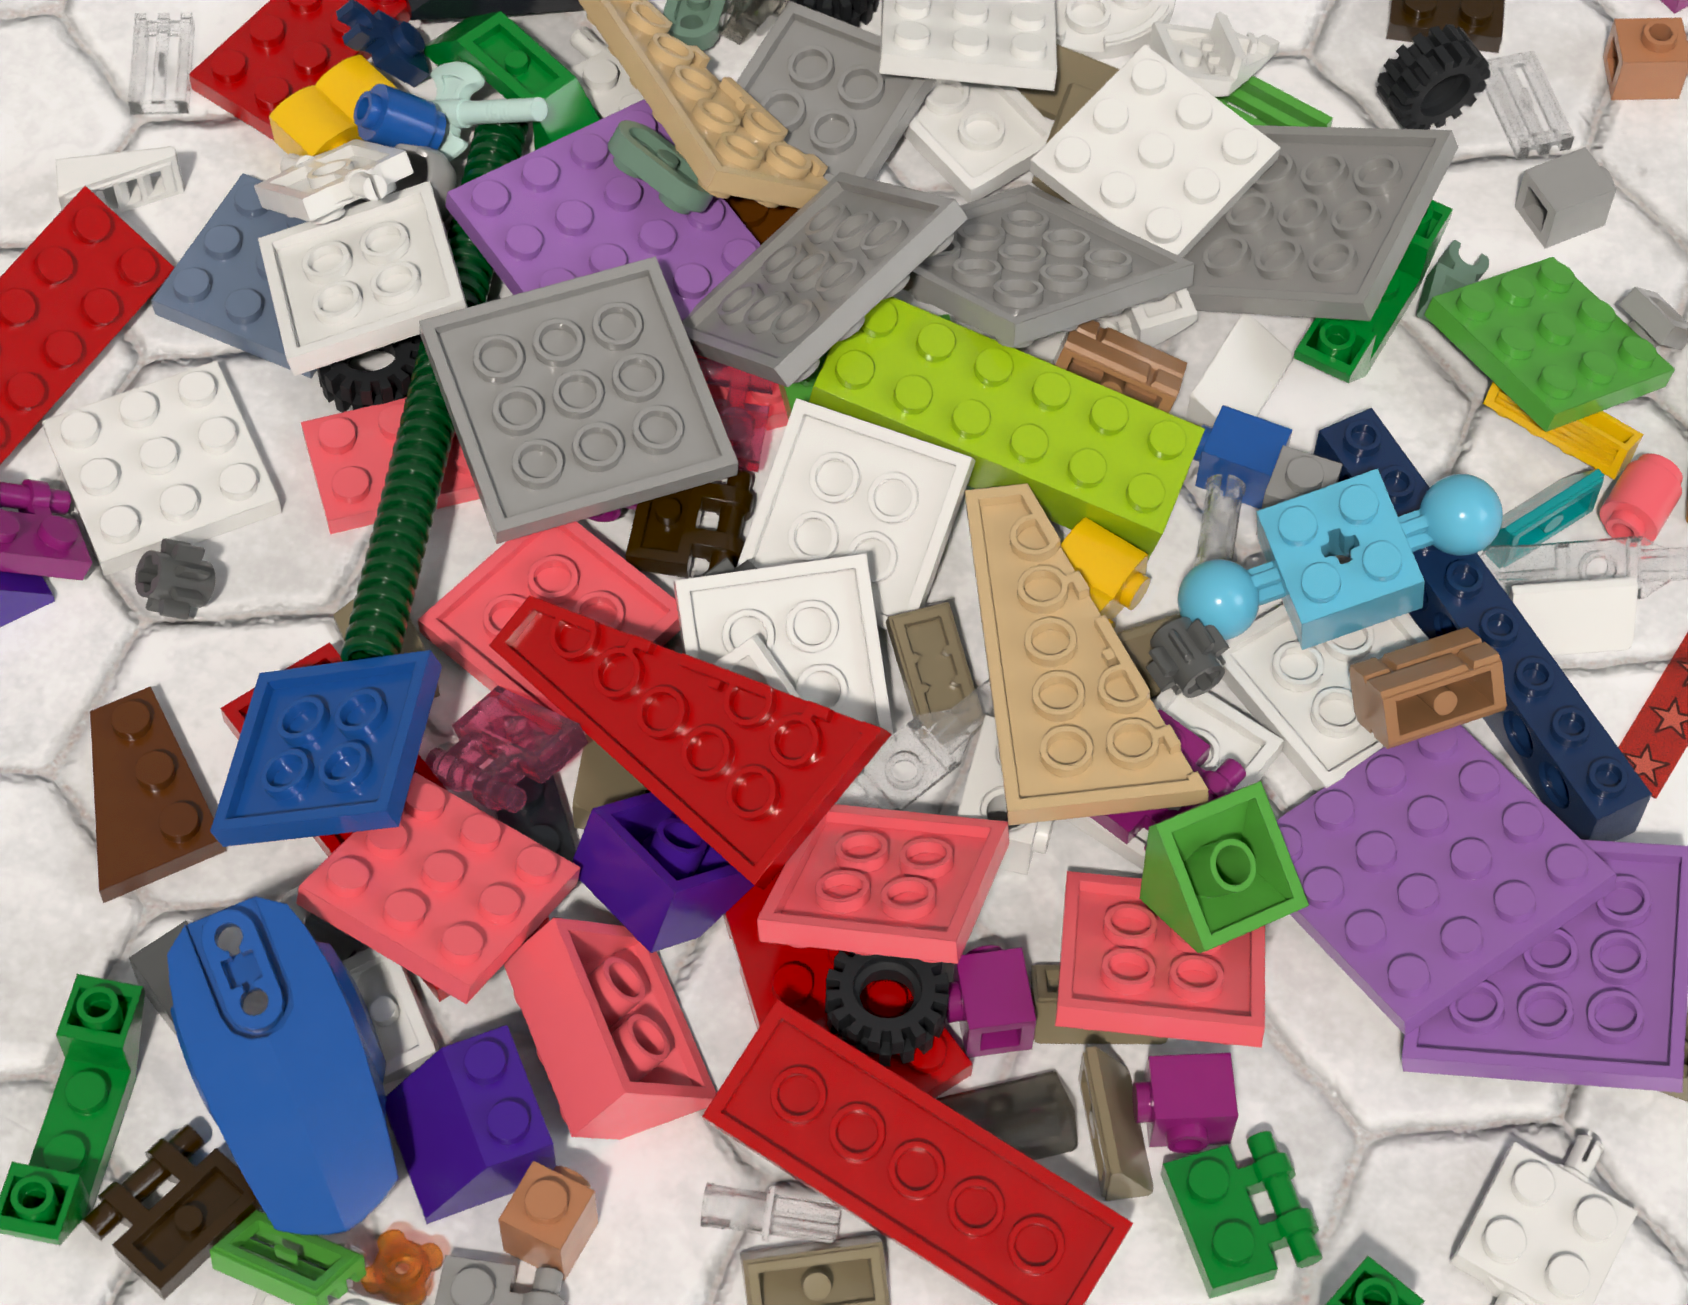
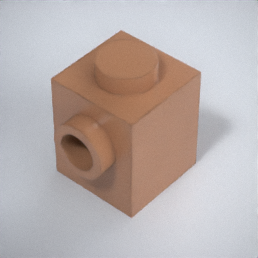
M1682 17L1614 19L1603 54L1611 100L1679 99L1686 76L1688 75V41Z
M533 1161L498 1219L503 1251L536 1268L556 1269L563 1273V1281H565L599 1223L595 1191L591 1189L590 1183L582 1175L567 1167L555 1166L551 1170Z

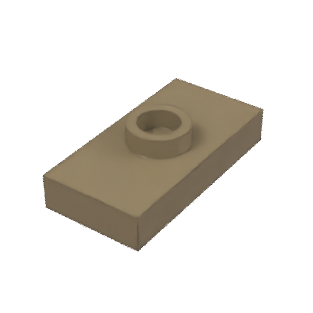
M949 602L889 616L885 623L920 743L982 727L984 718Z

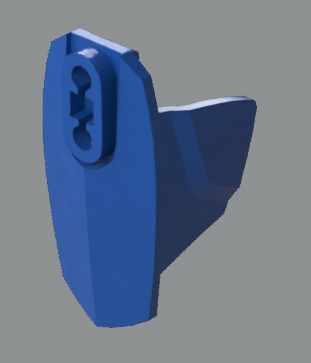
M254 896L184 925L167 953L169 984L173 999V1006L170 1012L186 1065L204 1105L219 1127L259 1204L277 1231L298 1235H333L348 1232L364 1221L385 1200L399 1180L385 1119L386 1093L383 1082L386 1060L357 984L329 943L316 942L288 904ZM229 927H238L242 931L243 938L239 945L240 953L237 955H232L229 951L222 950L218 946L220 934ZM254 991H263L268 996L267 1008L260 1015H248L243 1008L244 1000Z

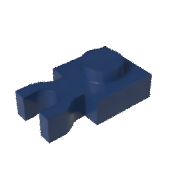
M350 0L336 11L338 21L351 28L342 36L344 45L355 51L370 53L374 66L413 88L430 76L423 51L425 49V42L413 25L405 21L399 22L380 10L372 14L365 6L355 0Z

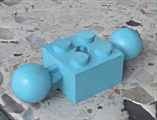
M1375 469L1256 511L1257 539L1267 563L1248 570L1235 562L1224 559L1208 560L1198 564L1187 573L1179 587L1177 598L1181 618H1190L1192 622L1200 620L1204 627L1207 625L1215 626L1224 640H1230L1243 634L1252 625L1258 614L1259 606L1282 599L1302 650L1423 608L1425 581L1413 552L1431 545L1444 553L1456 556L1471 555L1485 549L1496 538L1501 528L1503 511L1500 499L1495 490L1483 479L1469 474H1453L1438 480L1428 489L1422 499L1419 510L1398 517L1379 470ZM1336 556H1346L1350 558V562L1340 564Z

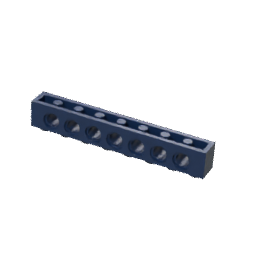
M1372 408L1319 430L1313 455L1343 464L1339 482L1378 469L1398 517L1420 509L1422 499L1430 487ZM1433 545L1414 551L1413 554L1425 584L1423 608L1409 612V615L1429 639L1468 627L1481 638L1482 643L1486 642L1499 653L1503 666L1507 707L1504 711L1483 717V719L1542 803L1581 840L1615 842L1634 833L1652 793L1478 553L1466 556L1450 555L1438 550Z

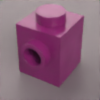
M986 945L974 948L966 955H961L958 964H954L953 981L949 982L948 1023L959 1022L966 1056L970 1058L1032 1049L1036 1016L1022 947L1004 950L999 946Z
M1231 1053L1148 1056L1143 1081L1133 1082L1132 1101L1135 1122L1146 1123L1149 1147H1167L1170 1151L1176 1153H1192L1212 1144H1231L1238 1119Z

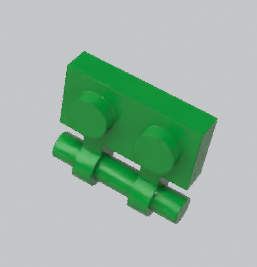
M1270 1131L1259 1132L1247 1139L1246 1143L1254 1163L1246 1167L1237 1169L1228 1144L1163 1163L1161 1177L1209 1299L1275 1279L1278 1267L1271 1253L1273 1251L1289 1247L1298 1268L1309 1267L1318 1263L1323 1258L1314 1236L1319 1231L1318 1225L1311 1209L1302 1207L1291 1181L1296 1173L1289 1155L1285 1152H1279ZM1266 1191L1277 1219L1260 1225L1249 1196Z

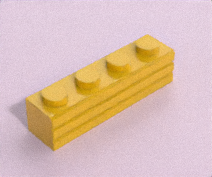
M1492 382L1483 402L1484 405L1493 409L1499 416L1514 421L1526 428L1532 435L1545 439L1560 448L1563 453L1576 457L1593 467L1594 470L1599 469L1604 475L1614 480L1631 462L1644 435L1604 411L1545 432L1494 382Z

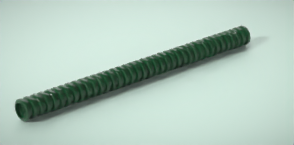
M529 122L477 124L461 185L522 157ZM452 217L447 237L467 305L472 307L486 303L494 269L455 218ZM422 340L420 341L418 355L416 356L411 383L408 387L400 426L397 430L392 452L393 456L389 461V471L386 473L381 501L378 504L377 517L374 520L369 548L366 551L361 579L358 582L357 595L353 602V611L349 617V627L346 629L345 643L341 649L340 657L343 662L396 655L402 652L403 638L406 635L407 622L410 619L411 606L414 602L415 590L417 589L419 574L422 569V559L425 557L426 544L429 541L430 528L432 527L434 512L437 508V498L440 495L441 483L444 479L445 467L447 466L452 446V438L455 434L454 426Z

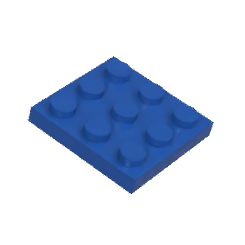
M426 650L259 673L210 830L223 847L399 827L442 665L432 651Z

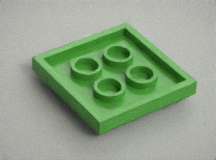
M1554 257L1434 296L1424 314L1429 321L1545 432L1664 388L1675 371V368L1657 353L1655 347L1649 341L1641 338L1616 315L1614 309L1609 304L1600 300L1575 277L1573 271L1568 266L1560 263Z

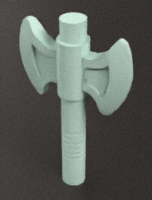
M449 62L434 68L430 73L436 84L437 95L435 100L429 101L433 102L436 110L442 111L446 117L445 135L437 150L443 153L449 162L468 147V142L460 138L461 128H469L475 124L543 121L547 116L548 107L545 100L541 97L471 101V95L484 86L485 78L479 70L465 62Z

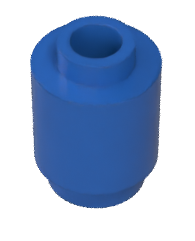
M377 84L370 91L364 92L359 97L354 109V122L358 125L359 136L367 142L392 148L398 144L405 143L427 146L437 150L445 135V114L442 111L436 110L433 102L385 84Z

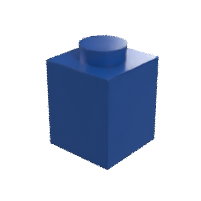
M1223 405L1213 427L1205 424L1202 425L1205 431L1193 460L1200 462L1195 486L1261 510L1264 495L1283 445L1289 447L1293 429Z

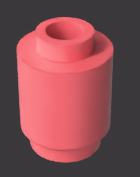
M1644 454L1638 460L1630 462L1625 467L1599 513L1603 525L1614 540L1625 545H1648L1655 541L1682 495L1681 483L1683 476L1680 469L1672 461L1661 455Z

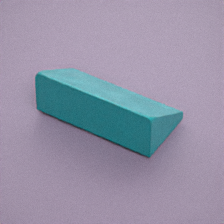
M1599 469L1562 478L1503 515L1501 528L1496 538L1482 551L1499 568L1505 567L1591 513L1602 487L1604 474Z

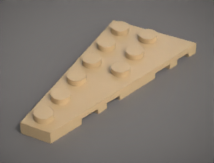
M578 0L587 13V19L596 26L608 44L609 52L621 63L630 77V83L639 90L652 109L653 117L662 124L674 142L676 150L685 158L697 176L698 184L709 194L722 199H727L730 196L752 199L770 208L784 205L801 209L829 183L823 177L828 167L814 154H804L799 149L787 144L784 139L788 130L731 77H723L720 82L706 69L710 57L698 46L686 45L681 40L669 35L668 32L673 23L648 0Z
M1028 483L965 490L966 512L1008 825L1207 803L1208 788L1198 771L1193 772L1181 751L1180 740L1171 725H1166L1150 699L1148 686L1106 615L1101 616L1092 601L1087 583L1080 571L1075 572L1061 548L1058 534Z

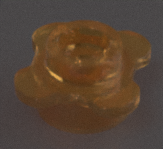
M397 1229L382 1233L377 1241L379 1252L373 1264L366 1267V1275L361 1279L363 1288L372 1295L381 1293L384 1298L396 1304H423L432 1283V1272L439 1270L443 1265L441 1249L434 1243L420 1245L407 1240L404 1233ZM405 1263L409 1266V1269L406 1273L399 1274L395 1271L397 1265Z

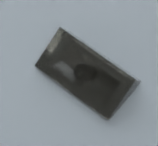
M1056 1071L935 1098L1032 1160L1063 1154L1077 1149L1078 1138L1075 1109Z

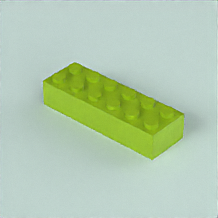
M894 297L882 299L864 316V324L854 335L845 340L837 341L830 348L814 383L809 400L810 403L970 456L976 462L967 486L974 489L1028 483L1050 521L1072 530L1083 518L1087 517L1149 554L1148 560L1163 535L1205 431L1200 426L1025 352L1003 346L994 339Z

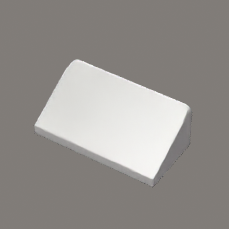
M1242 313L1193 389L1189 398L1186 421L1200 427L1203 424L1213 427L1223 405L1258 417L1292 363L1294 354L1254 317Z
M1623 577L1525 584L1511 587L1510 599L1552 656L1623 651L1630 649L1632 646L1638 595L1637 578Z

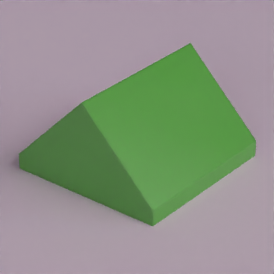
M1261 781L1247 785L1149 826L1139 899L1197 953L1206 952L1309 906Z

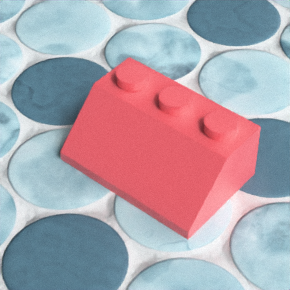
M553 917L503 964L514 990V998L522 1010L536 1045L537 1056L545 1068L559 1103L561 1116L567 1124L572 1137L620 1140L705 1109L717 1094L657 951L650 953L625 926Z

